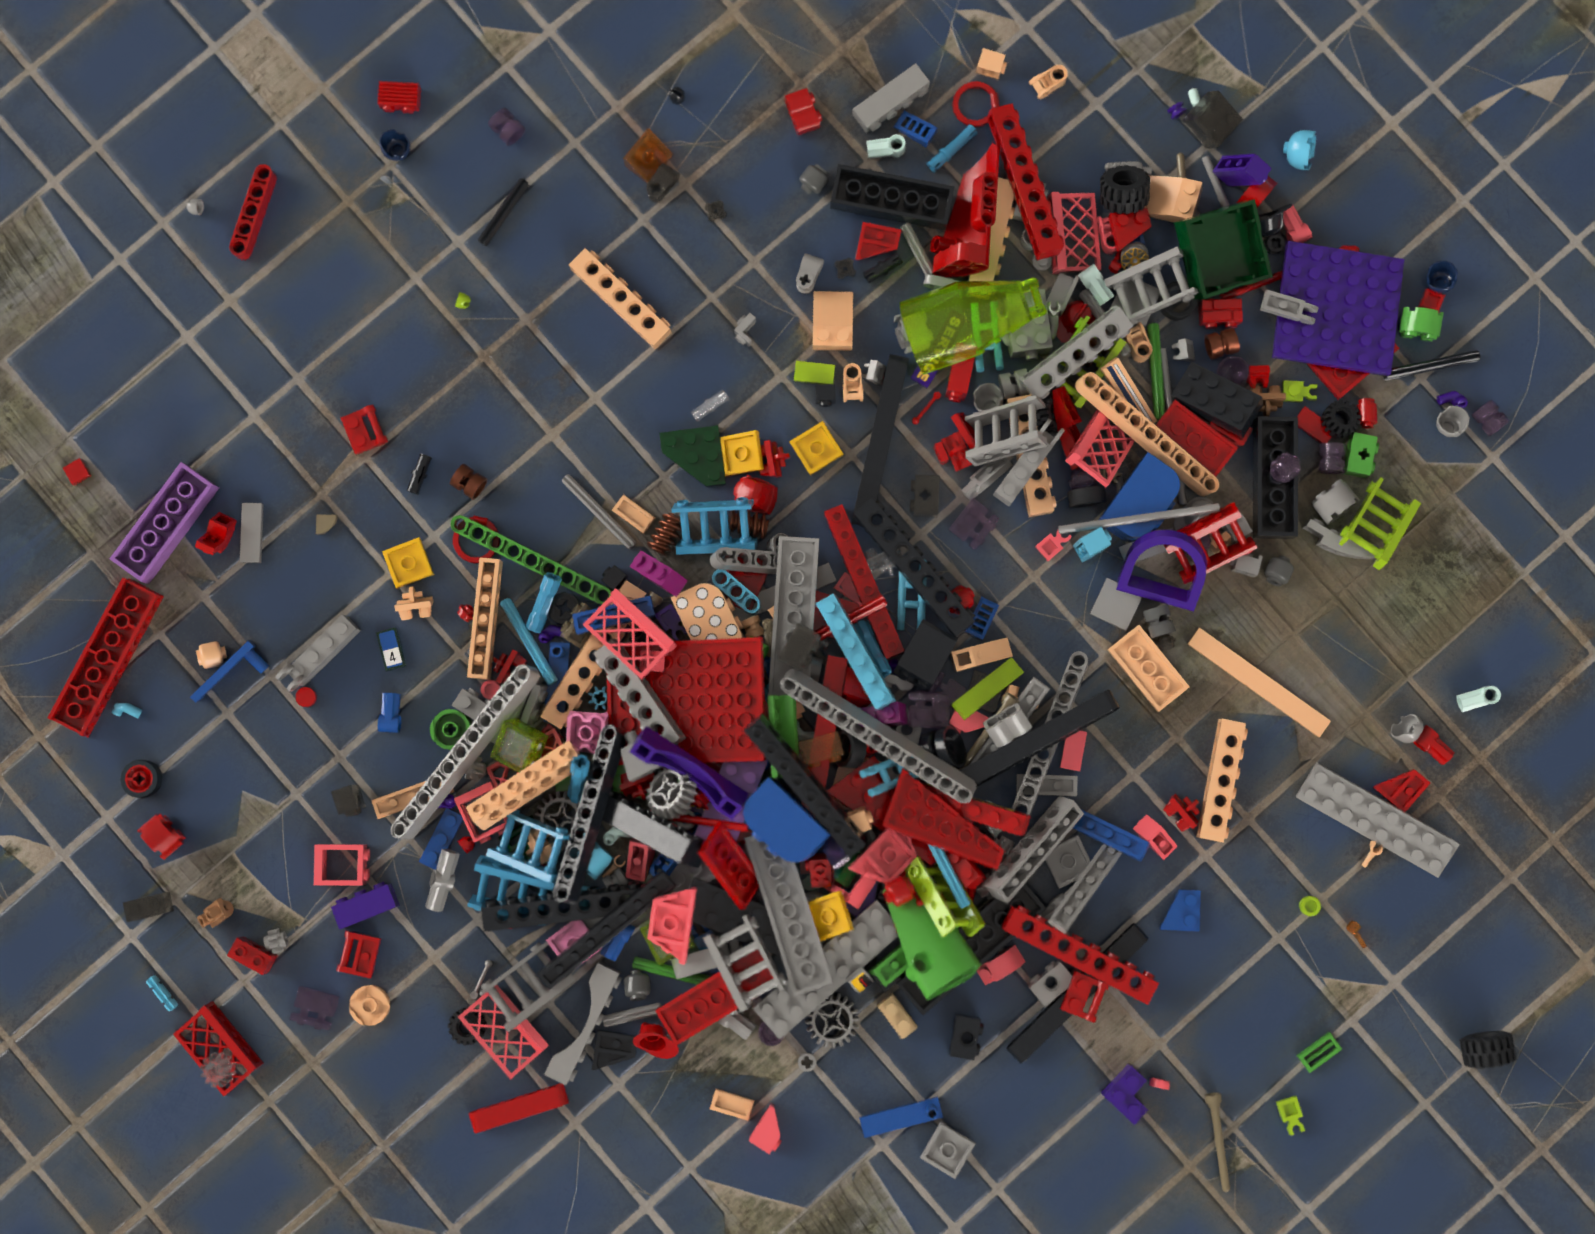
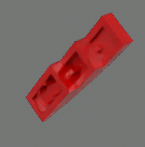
M1065 386L1054 389L1052 392L1058 432L1061 428L1065 429L1060 436L1064 453L1068 457L1081 435L1076 425L1081 423L1082 420ZM1075 463L1073 465H1070L1072 470L1080 468Z

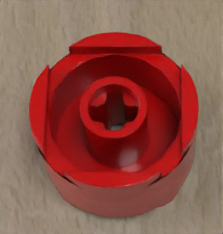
M156 813L137 831L142 833L140 835L141 838L154 852L159 850L162 853L159 857L165 860L184 844L183 840L186 837L179 829L176 830L170 826L173 822L168 816Z

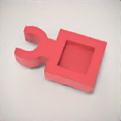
M1057 531L1056 537H1054L1050 533L1035 548L1048 562L1063 549L1060 543L1068 542L1072 536L1069 535L1067 538H1062L1061 534Z

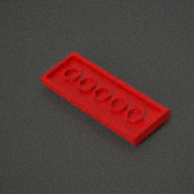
M759 949L734 962L731 967L734 973L737 972L739 974L764 959ZM766 968L743 980L740 985L744 992H749L774 978L769 968ZM719 971L659 1007L655 1012L677 1046L737 1010L738 1007Z

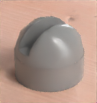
M191 199L187 204L189 213L201 215L204 210L203 201L201 199Z

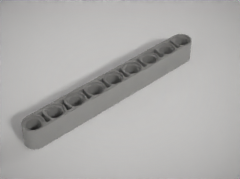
M1078 651L1071 655L1045 723L1052 720V716L1055 713L1063 714L1072 709L1088 668V658L1085 653ZM1076 658H1082L1085 661L1082 666H1076L1073 662ZM1075 676L1078 681L1074 685H1069L1066 682L1067 678ZM1064 694L1071 698L1065 704L1059 701L1060 696ZM1058 743L1046 749L1049 753L1048 758L1042 760L1038 758V754L1031 758L1013 804V810H1016L1019 806H1024L1027 808L1026 814L1031 815ZM1033 769L1042 771L1039 778L1031 777L1030 774ZM1028 787L1033 788L1035 791L1031 797L1023 795V791Z

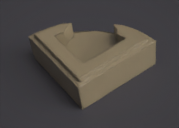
M316 514V534L322 535L327 533L336 524L338 515Z

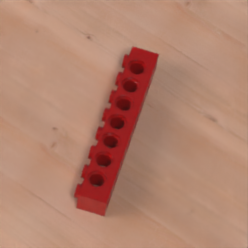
M1013 103L990 109L987 120L995 143L1000 147L999 154L1036 260L1038 261L1059 255L1064 247V240L1057 231L1058 224L1056 218L1052 217L1051 203L1045 197V187L1043 182L1039 180L1037 164L1033 163L1031 147L1027 145L1025 130L1019 123V113L1014 109ZM1004 126H1009L1011 130L1006 129ZM1010 143L1016 144L1017 148L1012 147ZM1016 161H1021L1024 166L1018 165ZM1023 179L1029 180L1030 184L1025 183ZM1029 197H1034L1037 202L1031 201ZM1035 215H1040L1043 220L1037 219ZM1042 233L1048 234L1050 238L1043 237Z
M843 504L824 511V517L861 604L864 605L881 596ZM886 606L867 616L881 652L887 660L905 652Z
M1020 905L1018 908L1011 906L1001 925L1004 931L1147 1005L1149 1004L1159 985L1154 980L1155 975L1145 970L1143 973L1137 971V966L1128 961L1125 964L1118 961L1120 957L1111 952H1108L1107 955L1100 952L1101 947L1090 943V945L1083 943V938L1074 933L1071 936L1066 933L1064 934L1054 926L1046 924L1048 920L1038 914L1036 917L1029 915L1030 910ZM1030 920V929L1023 930V923ZM1049 930L1048 938L1042 940L1040 938L1041 932ZM1066 939L1067 946L1059 949L1058 944L1060 940ZM1082 948L1085 949V955L1082 958H1077V951ZM1098 958H1102V965L1100 967H1095V960ZM1116 967H1120V974L1113 977L1112 971ZM1137 976L1138 983L1135 986H1131V979Z

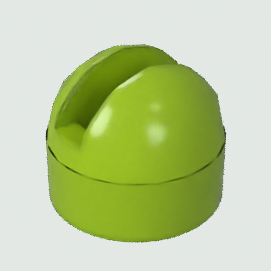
M459 292L455 307L460 309L468 308L471 302L470 297L465 293Z

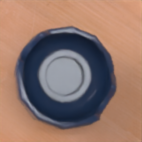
M395 129L385 131L379 140L382 154L389 160H403L410 153V141L404 133H398Z
M1446 260L1437 261L1429 267L1426 283L1431 291L1437 293L1449 292L1456 285L1458 271L1451 262Z

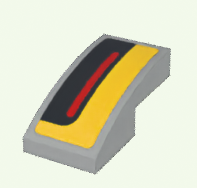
M862 966L846 978V981L858 994L874 982Z

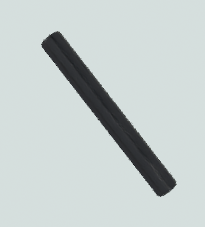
M1475 350L1392 368L1391 375H1383L1384 380H1391L1479 361L1481 356L1480 352Z

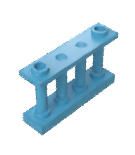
M740 497L736 500L706 502L679 500L677 503H674L671 510L672 513H680L682 539L676 545V555L714 553L722 547L756 550L758 546L757 537L752 538V536H749L747 510L753 507L754 499L748 500L746 497ZM727 510H739L740 538L730 537ZM707 511H719L722 535L720 539H712L710 537ZM688 512L700 513L702 532L700 540L690 538Z
M519 809L507 815L506 817L508 818L500 846L488 848L486 856L548 883H556L559 873L556 872L557 869L555 867L563 840H569L570 834L568 829L562 827L555 828L520 814ZM516 820L523 823V828L516 852L511 853L508 852L509 848L507 847ZM532 827L540 831L532 858L527 860L524 858L525 855L523 853ZM549 834L556 838L548 865L544 867L540 865L541 862L539 860L546 836Z
M480 855L474 871L481 873L477 895H472L467 906L481 911L482 903L487 899H491L485 897L489 875L497 876L501 879L497 896L498 901L505 900L509 880L520 883L518 898L526 897L528 885L539 887V896L547 895L548 890H553L556 883H548L490 857ZM541 904V905L538 907V908H539L541 911H543V912H544L545 904ZM520 907L518 911L521 914H527L529 909L527 907ZM505 909L498 911L499 915L507 916L509 914Z

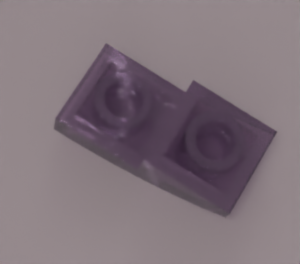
M832 836L822 845L825 855L834 870L851 860V857L845 853Z

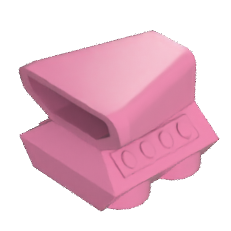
M570 711L567 717L566 742L569 740L579 752L594 754L601 730L608 725V712Z

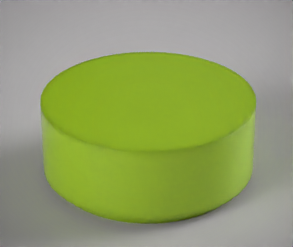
M1305 896L1300 900L1299 909L1306 916H1315L1320 912L1321 904L1316 897Z

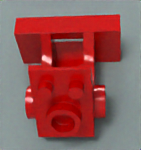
M832 852L815 853L808 860L800 861V874H811V888L832 887L831 870L834 869Z

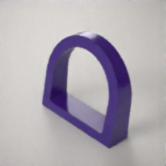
M1156 530L1146 533L1130 546L1118 576L1116 590L1194 612L1206 578L1207 560L1205 553L1193 538L1184 533L1174 530ZM1173 545L1183 549L1192 557L1197 571L1190 589L1184 590L1131 575L1136 560L1144 551L1153 546Z

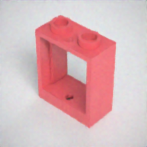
M492 781L454 798L474 843L480 841V844L491 840V835L497 832L499 836L502 835L508 817L503 818L505 823L479 835L466 809L465 803L495 788Z
M316 844L314 849V885H366V881H369L370 870L367 869V861L370 860V849H367V844ZM327 850H358L357 880H326Z
M832 869V887L823 888L830 893L842 890L845 902L859 909L876 883V880L861 875L852 891L848 893L841 889L842 884L834 879V869Z

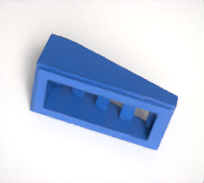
M903 111L893 127L927 148L937 132V127L906 111ZM905 118L909 119L905 127L901 126ZM912 122H914V127L912 128V130H909V126ZM918 126L922 127L919 133L916 134L915 131ZM927 130L928 133L926 134V136L922 137L924 131Z
M981 597L973 613L975 615L973 619L978 618L986 622L984 626L975 621L973 625L983 629L982 633L971 628V625L964 633L983 641L999 605ZM982 604L993 608L992 612L982 608ZM981 611L989 615V618L987 619L979 615L978 612Z

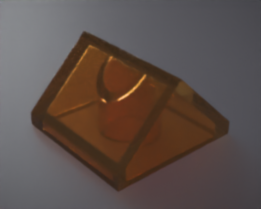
M647 128L624 156L623 160L629 170L647 184H650L672 157L673 153Z

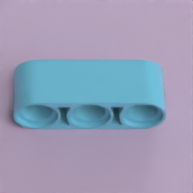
M716 570L713 573L712 581L714 585L741 609L750 615L757 614L760 611L761 603L758 597L726 570ZM724 574L727 576L724 584L716 582L718 575ZM734 587L742 589V594L739 597L731 595ZM749 600L757 602V607L754 610L746 608Z

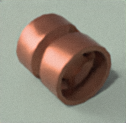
M1234 328L1225 329L1220 332V335L1214 332L1204 337L1205 348L1211 360L1223 357L1224 353L1231 355L1238 353L1240 350L1238 336Z
M462 464L452 476L450 485L459 491L464 490L466 496L475 500L485 488L488 479L479 473L474 474L472 468Z

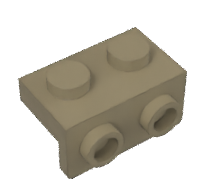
M581 602L580 605L577 604L573 608L571 614L592 610V608ZM573 616L569 622L566 621L560 630L562 638L582 649L591 632L577 635Z

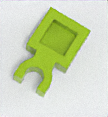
M1284 380L1282 382V393L1286 394L1284 402H1302L1303 397L1310 401L1317 400L1316 395L1312 396L1309 393L1310 389H1317V384L1304 387V381Z
M1297 1096L1276 1101L1282 1122L1288 1121V1134L1290 1136L1294 1135L1292 1129L1295 1125H1298L1300 1132H1304V1126L1298 1120L1303 1115Z

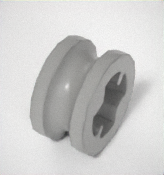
M803 1053L798 1058V1066L805 1072L812 1071L816 1066V1059L810 1053ZM806 1056H808L809 1060H813V1064H809L811 1066L809 1068L801 1064V1061Z

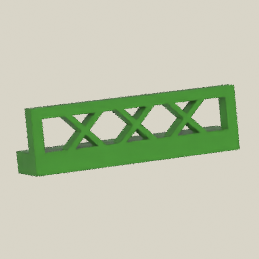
M768 695L770 723L799 756L796 700L789 695ZM771 764L772 778H783Z
M899 944L868 971L872 976H876L884 987L889 985L908 967L902 945Z

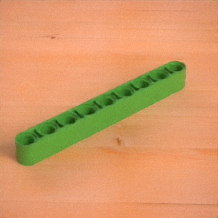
M457 515L451 520L450 525L454 532L542 576L546 574L545 568L547 564L552 563L555 566L553 574L562 578L560 585L598 604L605 602L599 599L600 591L606 590L609 597L611 596L612 590L609 587L466 516ZM460 519H463L466 524L462 530H459L456 525ZM477 528H481L484 533L480 539H477L474 535ZM495 537L501 539V545L498 548L492 545V540ZM516 545L519 548V554L513 557L510 554V548ZM532 554L537 557V563L533 566L528 563V557ZM567 572L573 575V580L569 584L563 580V576ZM584 581H588L591 585V589L588 592H583L581 589V584Z

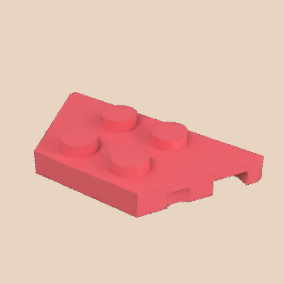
M886 828L853 861L848 869L886 884L897 878L917 857L915 848L911 843L912 838Z
M690 888L656 897L652 904L648 939L655 945H659L667 954L671 953L679 959V963L685 965L687 962L697 888Z

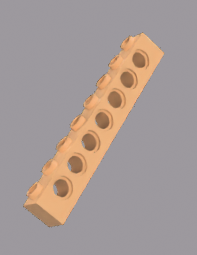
M627 580L623 582L618 590L628 600L642 598L647 594ZM632 622L621 624V629H625L627 624L630 626ZM618 627L606 628V630L618 629ZM625 632L621 633V640L623 639ZM592 633L539 715L559 729L563 726L567 727L569 712L573 711V709L577 711L583 701L580 698L584 692L588 693L594 684L591 682L595 675L599 676L603 670L597 665L596 661H592L589 657L592 650H598L603 646ZM608 633L610 640L618 639V633ZM582 667H587L589 670V675L586 678L579 676L578 672ZM571 684L578 686V692L575 695L568 693V687ZM560 701H565L568 705L567 710L564 712L557 710V704Z

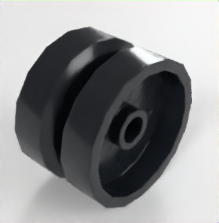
M949 725L937 731L933 730L921 735L920 747L955 769L964 767L967 756L966 748L960 733L955 727Z

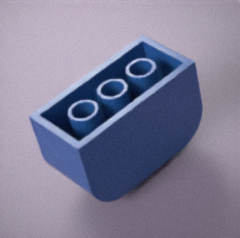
M1148 452L1139 461L1098 520L1172 510L1176 504L1173 500L1180 489V480L1177 473ZM1164 519L1105 527V529L1121 540L1134 542L1142 535L1158 529Z
M768 777L745 803L743 816L746 824L753 831V837L759 842H765L768 845L766 849L772 855L780 856L788 862L808 860L831 837L819 820L775 778Z

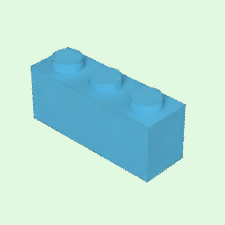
M1100 527L1080 538L1073 545V548L1083 563L1111 545L1110 541L1112 539L1108 531Z

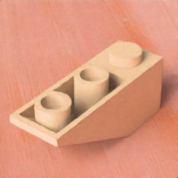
M1008 637L950 653L955 673L1013 657Z

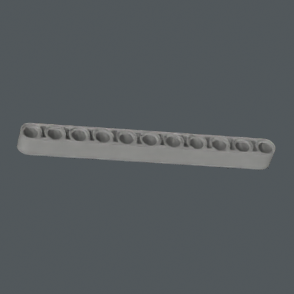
M519 665L515 668L391 826L393 837L410 840L417 835L536 685L540 678L539 671L536 668L527 665Z
M790 669L786 672L780 683V688L784 693L958 802L968 803L971 801L976 789V783L973 779L799 670Z

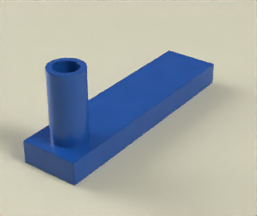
M651 596L629 600L646 617L656 616ZM614 604L606 608V616L617 615V607ZM598 608L572 614L577 635L590 632L583 624ZM629 618L620 619V625L632 622ZM603 619L594 620L590 626L594 630L603 629ZM606 619V628L617 626V619Z
M248 640L190 698L195 703L199 702L243 658L260 674L269 665L253 650L257 645L252 640Z
M550 642L548 663L558 680L552 685L547 684L548 688L546 691L548 694L545 705L569 669L570 643ZM560 701L557 704L559 712L566 710L565 701Z
M1082 810L1084 815L1074 825L1073 829L1140 862L1142 861L1150 846L1148 841Z
M937 1096L860 1116L859 1119L864 1138L940 1119L943 1118Z

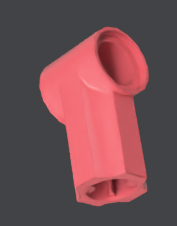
M1294 205L1283 212V226L1286 230L1288 241L1304 243L1312 239V232L1309 226L1302 222Z

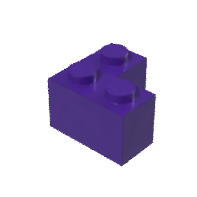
M1128 1063L1101 1094L1134 1125L1148 1111L1133 1096L1147 1080Z

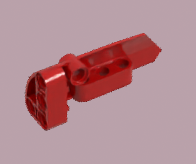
M992 143L985 155L970 170L963 174L944 236L936 235L931 241L930 250L932 253L937 254L934 256L933 275L961 277L977 274L989 269L991 226L994 225L996 220L1000 147L995 143Z

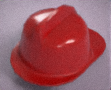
M1076 300L1064 309L1061 317H1059V327L1056 333L1057 338L1061 342L1066 343L1071 339L1077 330L1074 326L1080 317L1085 318L1089 316L1090 319L1087 322L1089 325L1094 322L1095 318L1087 303Z
M643 1022L639 1035L633 1039V1044L637 1048L658 1058H673L679 1052V1047L671 1039L667 1038L665 1029L658 1024Z

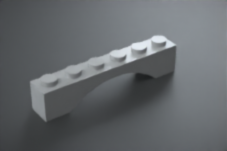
M600 961L597 963L589 980L591 1008L586 1026L571 1045L553 1055L544 1075L564 1085H567L569 1080L574 1081L578 1072L575 1069L577 1063L583 1062L587 1053L584 1049L587 1043L591 1045L596 1034L593 1030L596 1025L600 1026L605 1016L601 1013L605 1006L609 1007L613 996L610 994L613 988H618L622 980L619 977L621 971Z

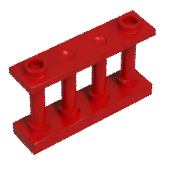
M1234 502L1221 508L1218 512H1213L1177 530L1193 538L1202 547L1207 560L1206 574L1243 555H1248L1258 548L1252 536L1245 538L1237 522V519L1242 516ZM1227 524L1231 526L1238 540V543L1228 548L1218 530ZM1209 533L1213 536L1220 552L1210 557L1200 540L1201 537ZM1164 545L1168 554L1175 552L1184 570L1180 571L1179 574L1183 583L1193 582L1197 571L1196 565H1190L1181 548L1173 545Z

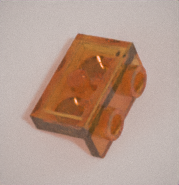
M838 731L798 742L803 761L806 766L809 765L810 769L821 766V762L829 760V763L841 760L840 756L844 755Z

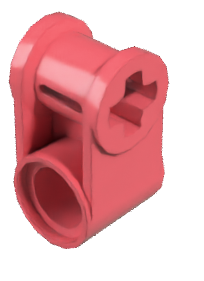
M1099 216L1097 217L1101 249L1105 254L1112 255L1117 250L1116 246H1109L1106 242L1108 240L1114 241L1109 218Z

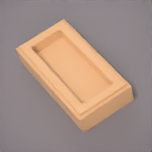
M625 495L620 498L612 509L615 514L643 534H645L656 519Z
M716 1088L710 1109L749 1121L755 1100Z

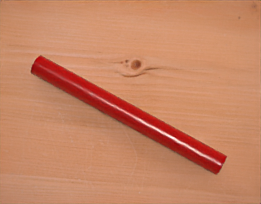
M1282 271L1272 274V278L1250 285H1243L1220 294V298H1234L1282 279Z
M680 814L679 819L673 818V820H669L715 827L717 823L722 822L730 830L748 832L749 829L746 823Z

